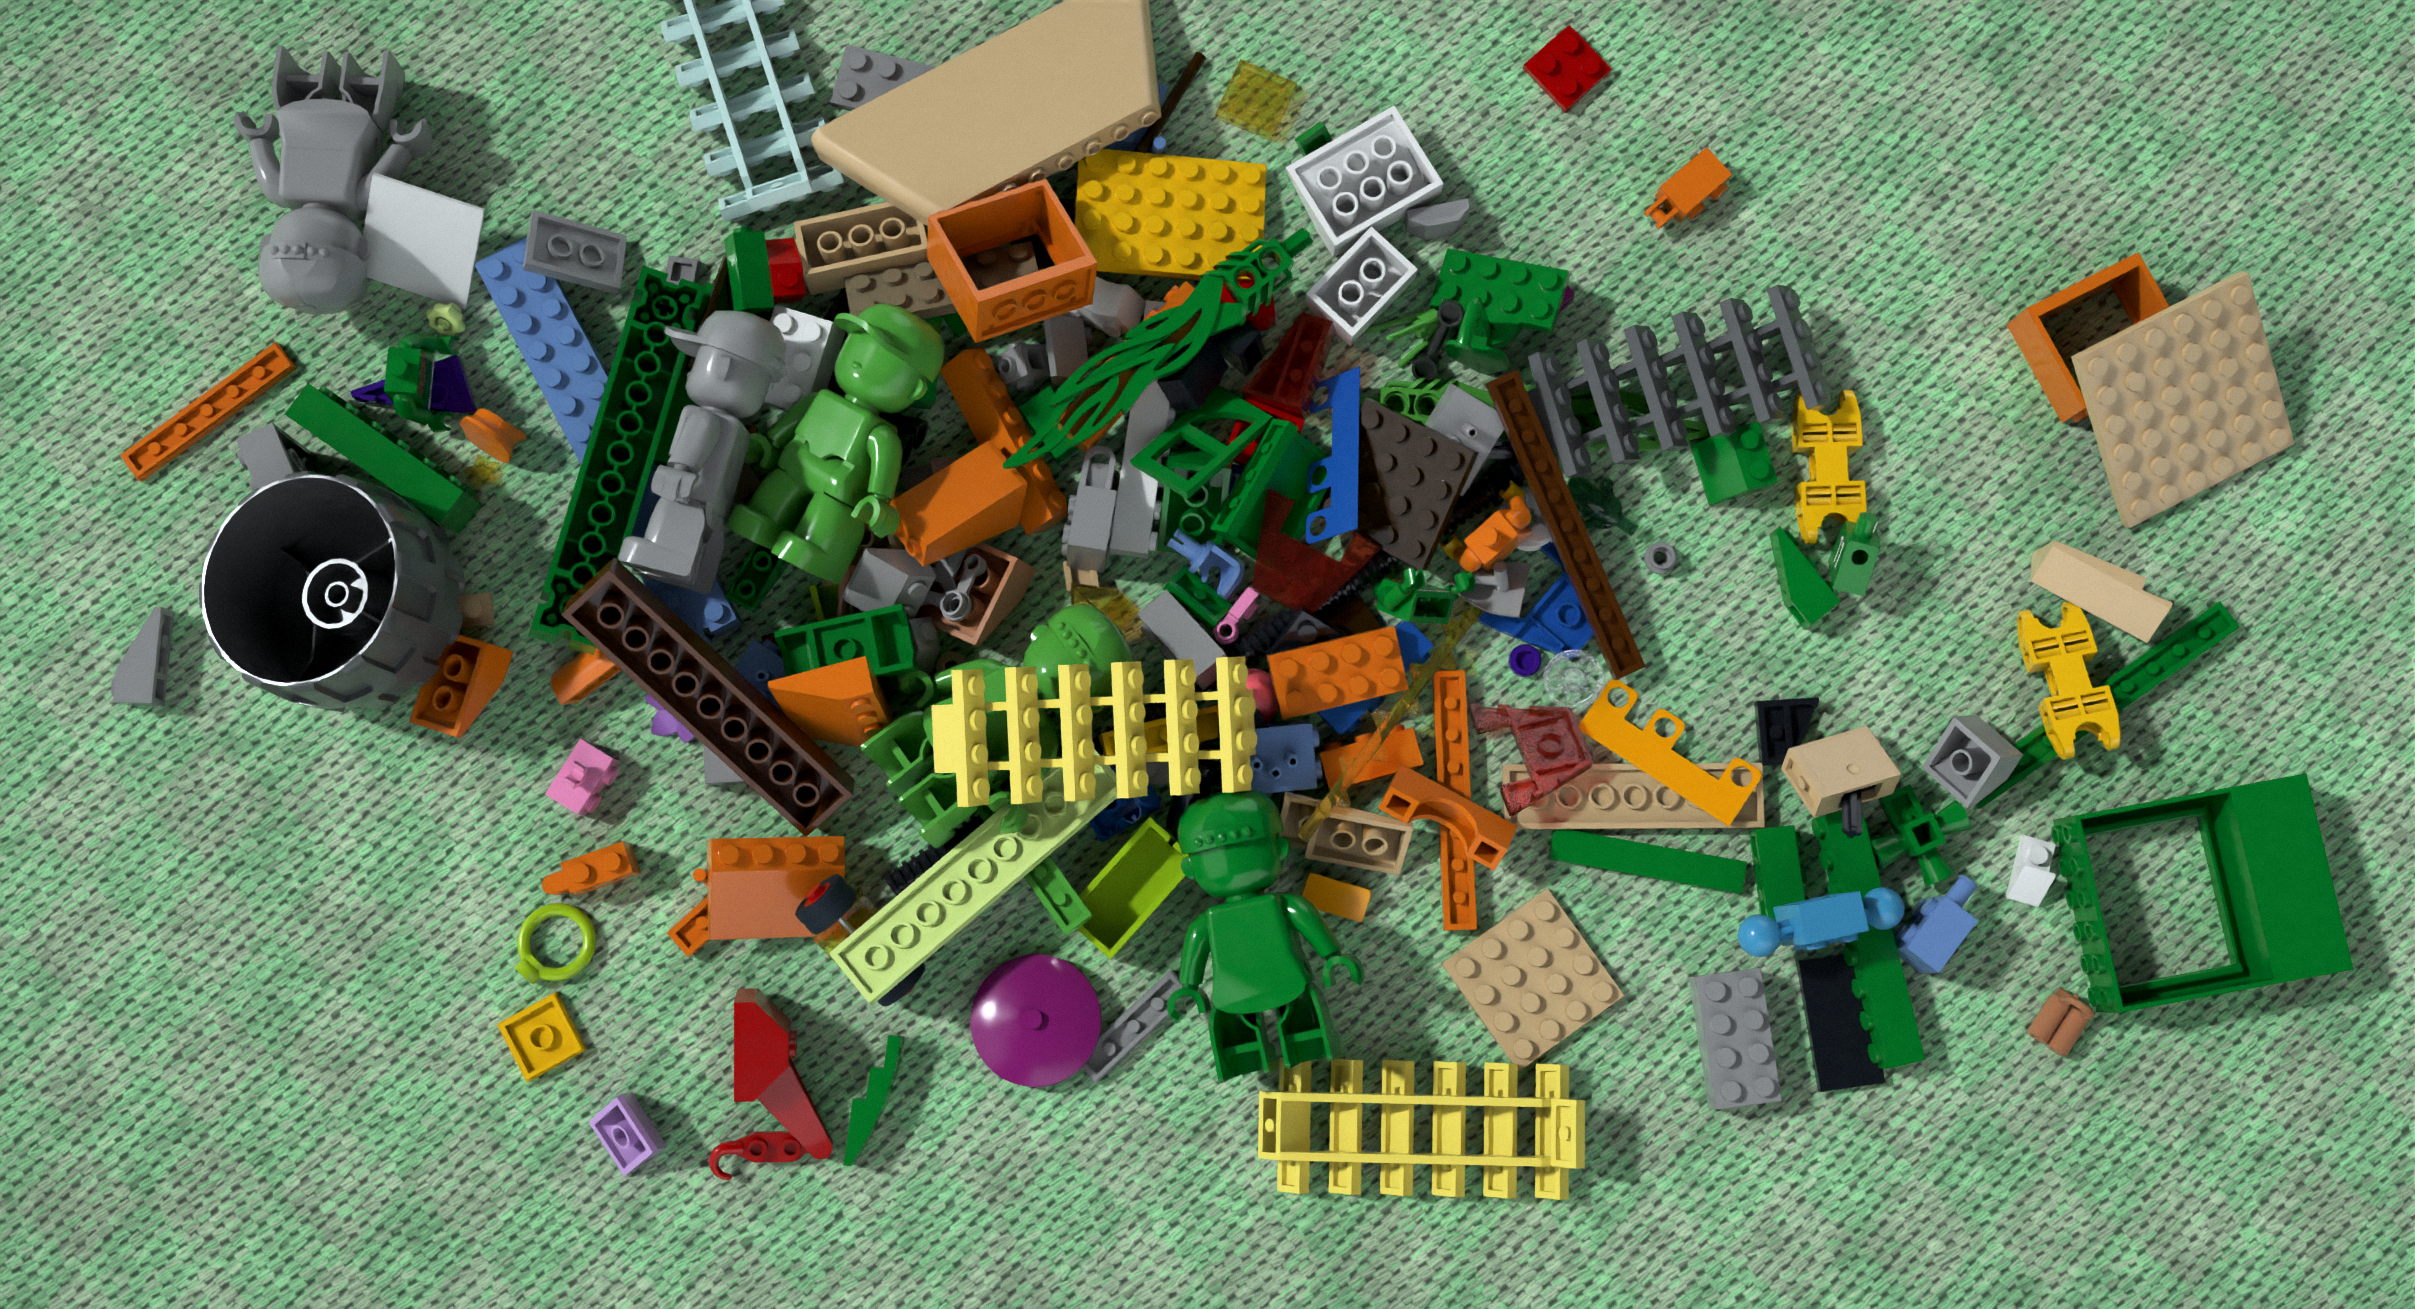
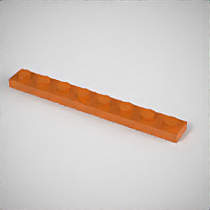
M1465 670L1433 671L1432 690L1436 780L1438 784L1471 801ZM1438 822L1443 931L1477 930L1474 860L1465 855L1464 847L1459 837L1447 826Z

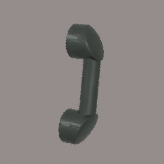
M1448 299L1441 303L1437 312L1440 322L1426 352H1422L1417 356L1412 365V374L1417 380L1419 378H1427L1425 382H1428L1436 376L1439 368L1437 356L1450 328L1458 325L1464 316V308L1458 301Z

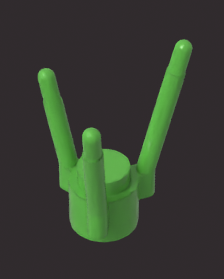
M1434 308L1427 312L1421 310L1413 315L1369 326L1364 334L1412 322L1411 326L1396 331L1386 338L1387 341H1392L1412 332H1415L1419 339L1425 338L1422 343L1398 363V367L1402 368L1429 346L1440 322L1437 317L1438 311Z

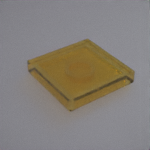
M1240 59L1215 113V118L1272 142L1296 91L1297 83Z

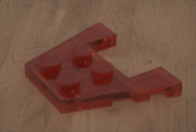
M1269 488L1266 495L1251 589L1295 612H1298L1301 606L1315 613L1361 567L1378 553L1381 546L1355 533L1340 562L1280 532L1295 501Z
M1482 703L1469 704L1468 712L1477 735L1508 727L1511 729L1530 778L1501 785L1500 793L1509 816L1519 813L1592 768V756L1571 707L1529 706V709L1511 708L1510 705L1498 704L1497 708L1481 707Z

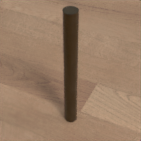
M1195 52L1161 106V118L1148 127L1134 149L1135 152L1145 154L1149 151L1154 139L1158 137L1205 62L1206 57L1202 53Z

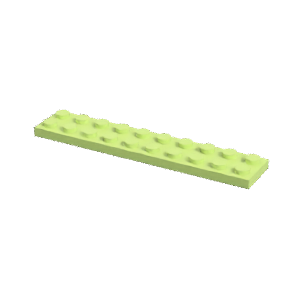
M1094 749L1093 755H1099L1097 751ZM1094 765V776L1096 779L1095 799L1064 801L1063 767H1051L1042 780V802L1024 804L1028 811V819L1020 831L1014 834H1002L1000 832L1001 820L1005 818L1010 810V805L1003 806L829 953L867 1002L871 1005L875 1004L1117 798L1116 773L1109 765Z

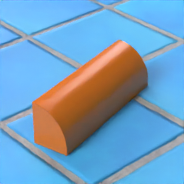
M597 648L594 655L580 652L556 670L551 676V685L561 705L578 703L619 673L621 669Z

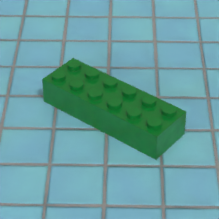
M307 383L285 413L290 419L457 534H460L482 504L473 498L477 493L476 491L323 385L316 389Z

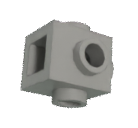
M1024 342L1015 343L1008 346V351L997 356L1001 379L1006 387H1017L1018 391H1026L1035 388L1036 382L1050 376L1045 345L1026 344Z

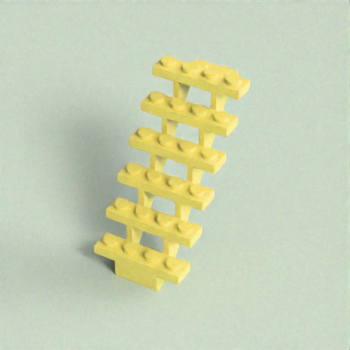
M1245 656L1216 658L1218 691L1195 692L1196 672L1193 659L1164 660V694H1143L1144 675L1141 661L1111 663L1113 696L1090 697L1091 676L1089 674V664L1058 665L1060 699L1038 700L1037 697L1038 679L1036 666L1005 668L1006 701L985 702L983 669L951 670L953 704L931 705L935 773H956L958 807L989 804L990 785L988 782V770H1010L1011 804L1042 802L1043 781L1041 779V768L1063 767L1064 801L1095 799L1096 779L1094 776V765L1116 764L1117 798L1148 796L1147 786L1149 778L1146 772V762L1169 763L1170 795L1200 793L1201 773L1198 768V759H1221L1222 793L1252 790L1253 770L1250 766V756L1256 755L1257 734L1254 724L1256 703L1253 698V689H1247L1248 669ZM1218 700L1220 749L1198 750L1199 738L1196 725L1198 707L1195 701ZM1166 702L1168 752L1146 753L1147 742L1144 731L1145 707L1143 703ZM1113 705L1115 754L1093 755V712L1091 706ZM1038 708H1060L1062 757L1040 758L1042 751L1039 739L1040 714ZM1007 710L1009 760L987 761V718L985 711Z
M1280 1057L1279 1091H1259L1258 1158L1278 1160L1277 1191L1309 1193L1310 1161L1329 1162L1330 1193L1361 1195V1162L1381 1163L1380 1194L1413 1196V1164H1432V1195L1465 1197V1165H1484L1483 1196L1511 1199L1517 1198V1166L1535 1167V1197L1568 1200L1569 1168H1585V1100L1569 1099V1065L1536 1064L1535 1097H1517L1518 1064L1484 1062V1096H1466V1062L1433 1061V1094L1414 1095L1415 1061L1382 1060V1093H1362L1363 1060H1331L1330 1092H1311V1061L1286 1069L1283 1057ZM1311 1102H1330L1329 1150L1310 1151ZM1362 1103H1381V1152H1362ZM1414 1104L1433 1105L1432 1153H1413ZM1466 1105L1484 1106V1154L1465 1155ZM1517 1107H1535V1155L1517 1156Z

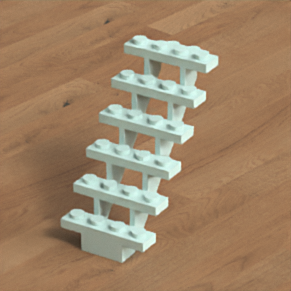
M683 0L687 14L662 21L661 31L666 43L670 41L681 43L689 40L692 37L691 35L694 34L702 58L675 66L676 77L680 87L686 85L688 87H697L705 83L706 79L709 78L716 99L714 103L689 110L690 121L695 132L699 130L703 132L713 131L723 123L731 145L705 154V167L709 177L716 174L719 177L733 173L735 168H738L746 190L718 199L723 221H740L747 218L750 213L771 211L776 209L780 203L786 201L799 202L808 198L811 193L820 190L822 192H830L838 188L839 184L844 183L842 173L828 164L808 170L800 147L803 146L813 147L811 143L812 134L819 127L826 124L823 116L793 126L785 105L789 101H792V103L805 101L810 97V94L815 93L809 73L778 81L770 59L776 56L779 59L787 58L793 55L795 50L800 49L794 28L764 37L756 14L760 12L764 15L780 10V6L785 5V1L728 0L698 10L694 0ZM732 21L733 24L749 22L755 41L712 54L705 34L713 33L719 30L721 25ZM763 65L769 85L726 98L719 78L728 77L736 72L735 69L741 67L755 68ZM761 110L764 113L778 110L784 129L741 143L733 122L746 120L750 117V114ZM775 155L777 157L793 155L798 170L797 173L755 186L748 167L757 166L763 163L766 158Z

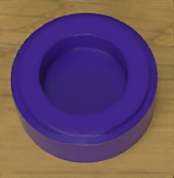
M1519 645L1509 655V668L1519 677L1532 676L1541 666V655L1531 645Z

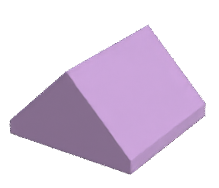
M632 1092L620 1094L589 1121V1124L624 1177L668 1147Z

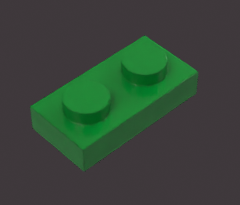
M1184 565L1167 582L1163 590L1167 589L1182 606L1213 630L1218 622L1226 617L1233 605L1220 597L1207 583L1202 582L1201 578L1195 573L1189 572V568Z

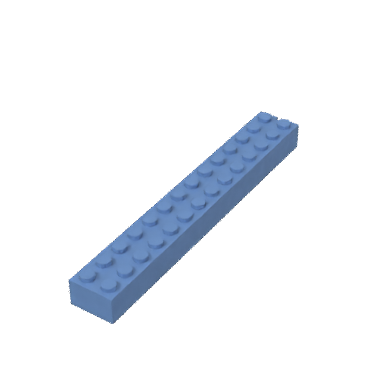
M526 236L478 261L474 265L581 464L609 372L560 280L522 270ZM654 461L631 536L644 538L651 515L661 498L660 495H656L651 489L652 479L658 467ZM718 575L716 576L713 590L709 594H703L640 576L645 586L707 643H710L712 639L709 634L704 632L706 629L709 628L710 632L719 638L744 624L732 601L725 597L727 592Z

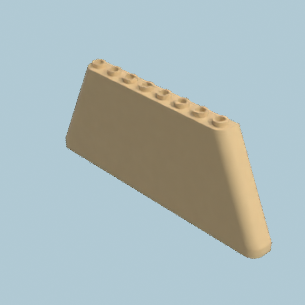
M1066 0L819 127L811 136L814 151L821 161L928 226V216L939 211H946L965 205L970 201H977L999 192H1006L1024 186L1027 183L1044 180L1060 170L1063 171L1070 168L1075 162L1087 156L1097 154L1109 144L1124 140L1130 133L1142 127H1148L1161 118L1149 0Z

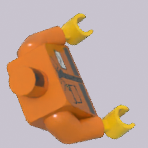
M1512 480L1509 482L1510 486L1506 491L1501 489L1499 495L1509 503V509L1496 511L1464 540V544L1455 534H1451L1452 540L1450 542L1440 544V547L1449 558L1454 559L1468 572H1474L1481 566L1486 572H1490L1496 562H1501L1533 533L1528 526L1531 521V513L1523 498L1525 492Z

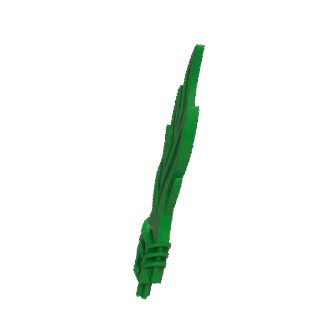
M1302 227L1281 244L1275 237L1268 242L1264 239H1257L1242 251L1230 253L1225 257L1229 261L1218 262L1213 266L1216 270L1207 271L1200 276L1202 278L1181 306L1165 310L1144 320L1125 334L1124 339L1127 341L1105 349L1084 363L1058 388L1050 399L1049 406L1056 408L1045 425L1003 463V469L1023 466L1052 451L1063 441L1083 415L1100 404L1092 416L1070 440L1069 446L1073 447L1088 440L1105 427L1120 411H1122V415H1126L1153 382L1172 375L1188 365L1199 353L1210 336L1239 324L1240 326L1243 325L1246 321V316L1251 312L1252 317L1255 316L1262 303L1265 302V307L1268 306L1272 296L1292 281L1291 269L1294 264L1292 258L1314 243L1310 233ZM1259 245H1262V247H1260V248H1259L1258 250H1256L1255 252H1251V251H1253L1255 248H1257ZM1273 258L1278 263V267L1268 269L1263 265L1262 260ZM1284 275H1286L1285 279H1283L1281 282H1279L1277 285L1273 287V284L1275 282H1277ZM1244 276L1252 280L1253 286L1243 288L1238 284L1237 279ZM1222 286H1224L1236 303H1220ZM1201 312L1192 330L1178 344L1170 343L1152 350L1185 327ZM1164 321L1152 330L1146 329L1154 324ZM1190 345L1177 359L1161 368L1177 352ZM1112 358L1111 360L1107 361L1106 363H1104L1103 365H1101L1100 367H1098L1097 369H1095L1094 371H1092V372H1091L1090 374H1088L1086 377H1084V376H1085L1089 371H1091L1093 368H1095L1096 366H1098V365L1101 364L1102 362H1104V361H1106V360ZM1140 367L1130 378L1113 407L1099 423L1093 426L1118 388L1119 375ZM1108 381L1103 388L1089 397L1074 411L1061 431L1042 448L1029 453L1051 432L1074 399L1084 394L1087 390Z

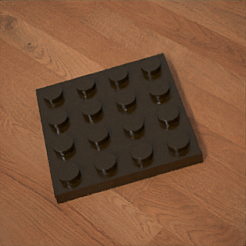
M1365 398L1359 412L1358 529L1348 532L1419 570H1427L1479 452L1372 398ZM1331 487L1327 489L1318 510L1331 506Z

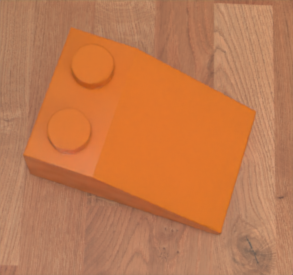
M458 635V638L455 639L456 642L446 646L437 663L440 666L438 672L425 685L420 687L409 722L461 738L504 682L513 651Z

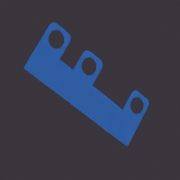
M1360 366L1317 382L1310 388L1309 411L1311 413H1316L1332 406L1333 410L1332 456L1311 463L1307 470V490L1309 493L1331 487V506L1312 512L1307 517L1306 541L1309 544L1358 529ZM1322 386L1327 387L1329 391L1327 400L1322 405H1315L1313 397L1316 390ZM1318 466H1325L1327 469L1326 479L1320 485H1314L1312 483L1314 470ZM1318 516H1323L1326 520L1324 531L1318 536L1312 535L1310 528L1313 520Z

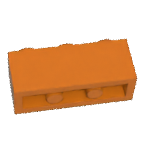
M1404 724L1385 729L1386 735L1374 738L1373 733H1367L1355 737V743L1343 746L1342 741L1323 746L1324 752L1318 754V759L1321 761L1322 773L1328 793L1395 775L1401 764L1412 770L1422 767L1424 763L1413 727L1405 729Z

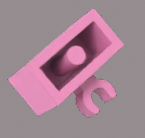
M580 739L545 795L578 815L586 816L588 812L593 813L601 802L602 797L599 794L604 786L611 785L619 773L617 766L620 761L588 741Z

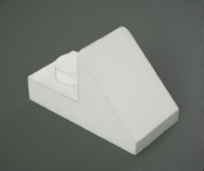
M2026 835L2020 837L2005 898L2039 907L2056 874L2049 872L2056 844Z

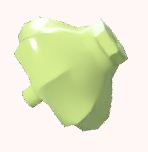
M450 302L447 305L437 303L433 308L426 311L429 326L436 329L440 335L457 336L458 333L465 330L463 315L460 313L461 309L454 302Z

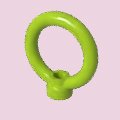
M552 903L536 909L525 919L518 933L517 949L521 961L514 968L533 985L539 978L548 981H561L577 975L589 964L595 951L596 933L591 920L582 910L566 903ZM552 916L570 918L579 926L583 936V945L578 957L572 963L560 968L545 966L531 951L530 943L534 929L540 922Z

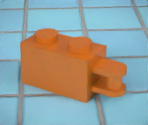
M1706 147L1660 186L1655 195L1658 200L1644 212V215L1652 217L1657 223L1655 227L1658 230L1673 218L1679 223L1687 217L1693 220L1706 208L1703 205L1704 202L1710 197L1715 201L1729 188L1726 183L1732 174ZM1662 205L1669 211L1667 215L1660 208Z
M621 841L560 863L562 871L546 876L542 881V889L546 893L560 895L566 892H570L573 895H582L641 874L632 843Z

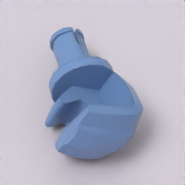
M1178 528L1174 536L1184 544L1181 545L1171 538L1167 546L1190 560L1189 572L1194 574L1198 568L1200 569L1202 582L1207 581L1208 571L1212 566L1218 567L1220 570V580L1216 592L1223 599L1229 598L1238 588L1244 577V562L1216 542L1209 540L1206 544L1203 543L1201 545Z

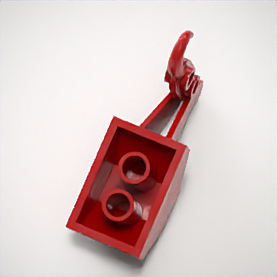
M758 988L738 989L734 1000V1102H754L758 1099L788 1131L753 1132L735 1141L720 1143L710 1154L709 1166L713 1174L722 1180L732 1179L731 1174L723 1172L719 1167L720 1158L727 1154H735L755 1163L794 1162L806 1153H810L816 1159H825L830 1156L833 1149V1140L823 1124L791 1059L796 1058L797 1030H791V1020Z

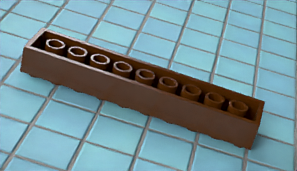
M615 557L567 601L561 615L805 837L853 796L854 779Z

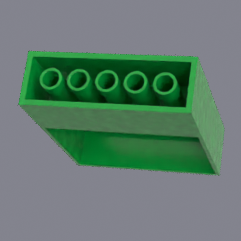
M2307 773L2053 820L2054 826L2051 828L2053 842L2057 846L2059 845L2061 858L2058 861L2061 875L2064 878L2066 877L2069 890L2066 891V901L2068 907L2074 911L2076 923L2073 924V933L2076 940L2081 942L2083 955L2080 957V963L2083 972L2086 975L2088 974L2090 988L2087 991L2090 1004L2095 1007L2096 1012L2122 1013L2354 970ZM2197 817L2231 965L2118 986L2085 837Z

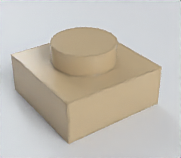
M1063 561L1067 596L1099 591L1097 571L1070 568L1066 566L1067 561Z
M492 593L459 596L458 611L464 615L461 628L495 626Z

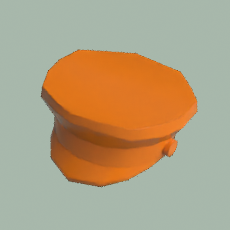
M483 408L478 409L472 416L464 417L459 422L470 442L494 459L504 463L511 462L513 448L516 444L527 440V435L523 431L504 421L493 412Z

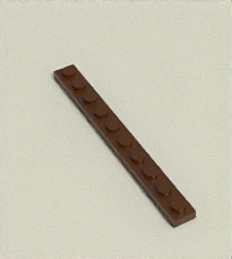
M1518 370L1485 383L1613 680L1621 679L1646 667Z

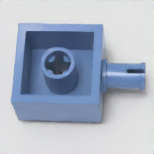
M1960 875L1946 896L1930 897L1926 900L1920 899L1910 912L1913 917L1906 926L1902 924L1894 932L1899 957L1919 973H1939L1978 921L1962 908L1978 886L1966 876Z

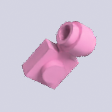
M1250 587L1244 591L1228 611L1226 617L1220 620L1213 628L1214 639L1220 645L1229 646L1235 642L1239 635L1237 623L1243 618L1248 621L1259 608V605L1255 603L1258 600L1259 594ZM1229 628L1232 634L1224 637L1220 634V630Z

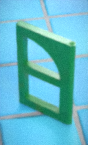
M1217 385L1206 398V402L1201 408L1194 411L1187 410L1136 454L1130 462L1140 471L1189 499L1268 428L1273 416ZM1221 418L1239 419L1252 423L1228 446L1195 427L1203 422ZM1181 438L1214 457L1189 480L1155 461Z

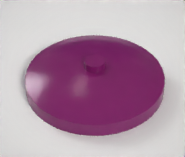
M1024 955L1011 959L997 967L981 984L971 1009V1034L981 1059L1001 1078L1027 1087L1051 1086L1075 1075L1093 1055L1102 1029L1101 1005L1090 981L1070 963L1049 955Z

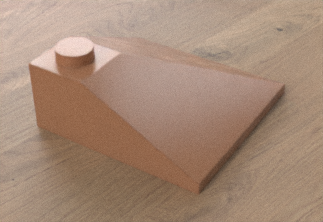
M982 542L966 550L955 576L958 586L965 571V560L971 554H977L987 562L985 572L976 576L968 594L972 601V607L968 616L959 622H952L943 616L940 607L932 604L921 605L915 618L931 616L935 628L977 647L985 641L1022 600L1036 572V569L1019 558ZM979 561L974 563L973 569L978 566ZM935 562L930 564V566L936 568ZM933 582L931 586L932 591L944 595L945 592L942 584Z

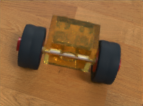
M835 874L816 884L807 892L804 900L798 906L795 915L812 933L813 940L834 961L829 953L880 911L881 908L861 887L854 890L842 876ZM924 963L919 965L877 1002L882 1006H889L907 995L925 971Z

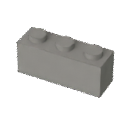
M1166 589L1137 614L1143 623L1140 630L1151 643L1157 640L1162 645L1159 651L1166 660L1193 659L1196 672L1195 683L1204 691L1217 680L1216 658L1227 657V655Z

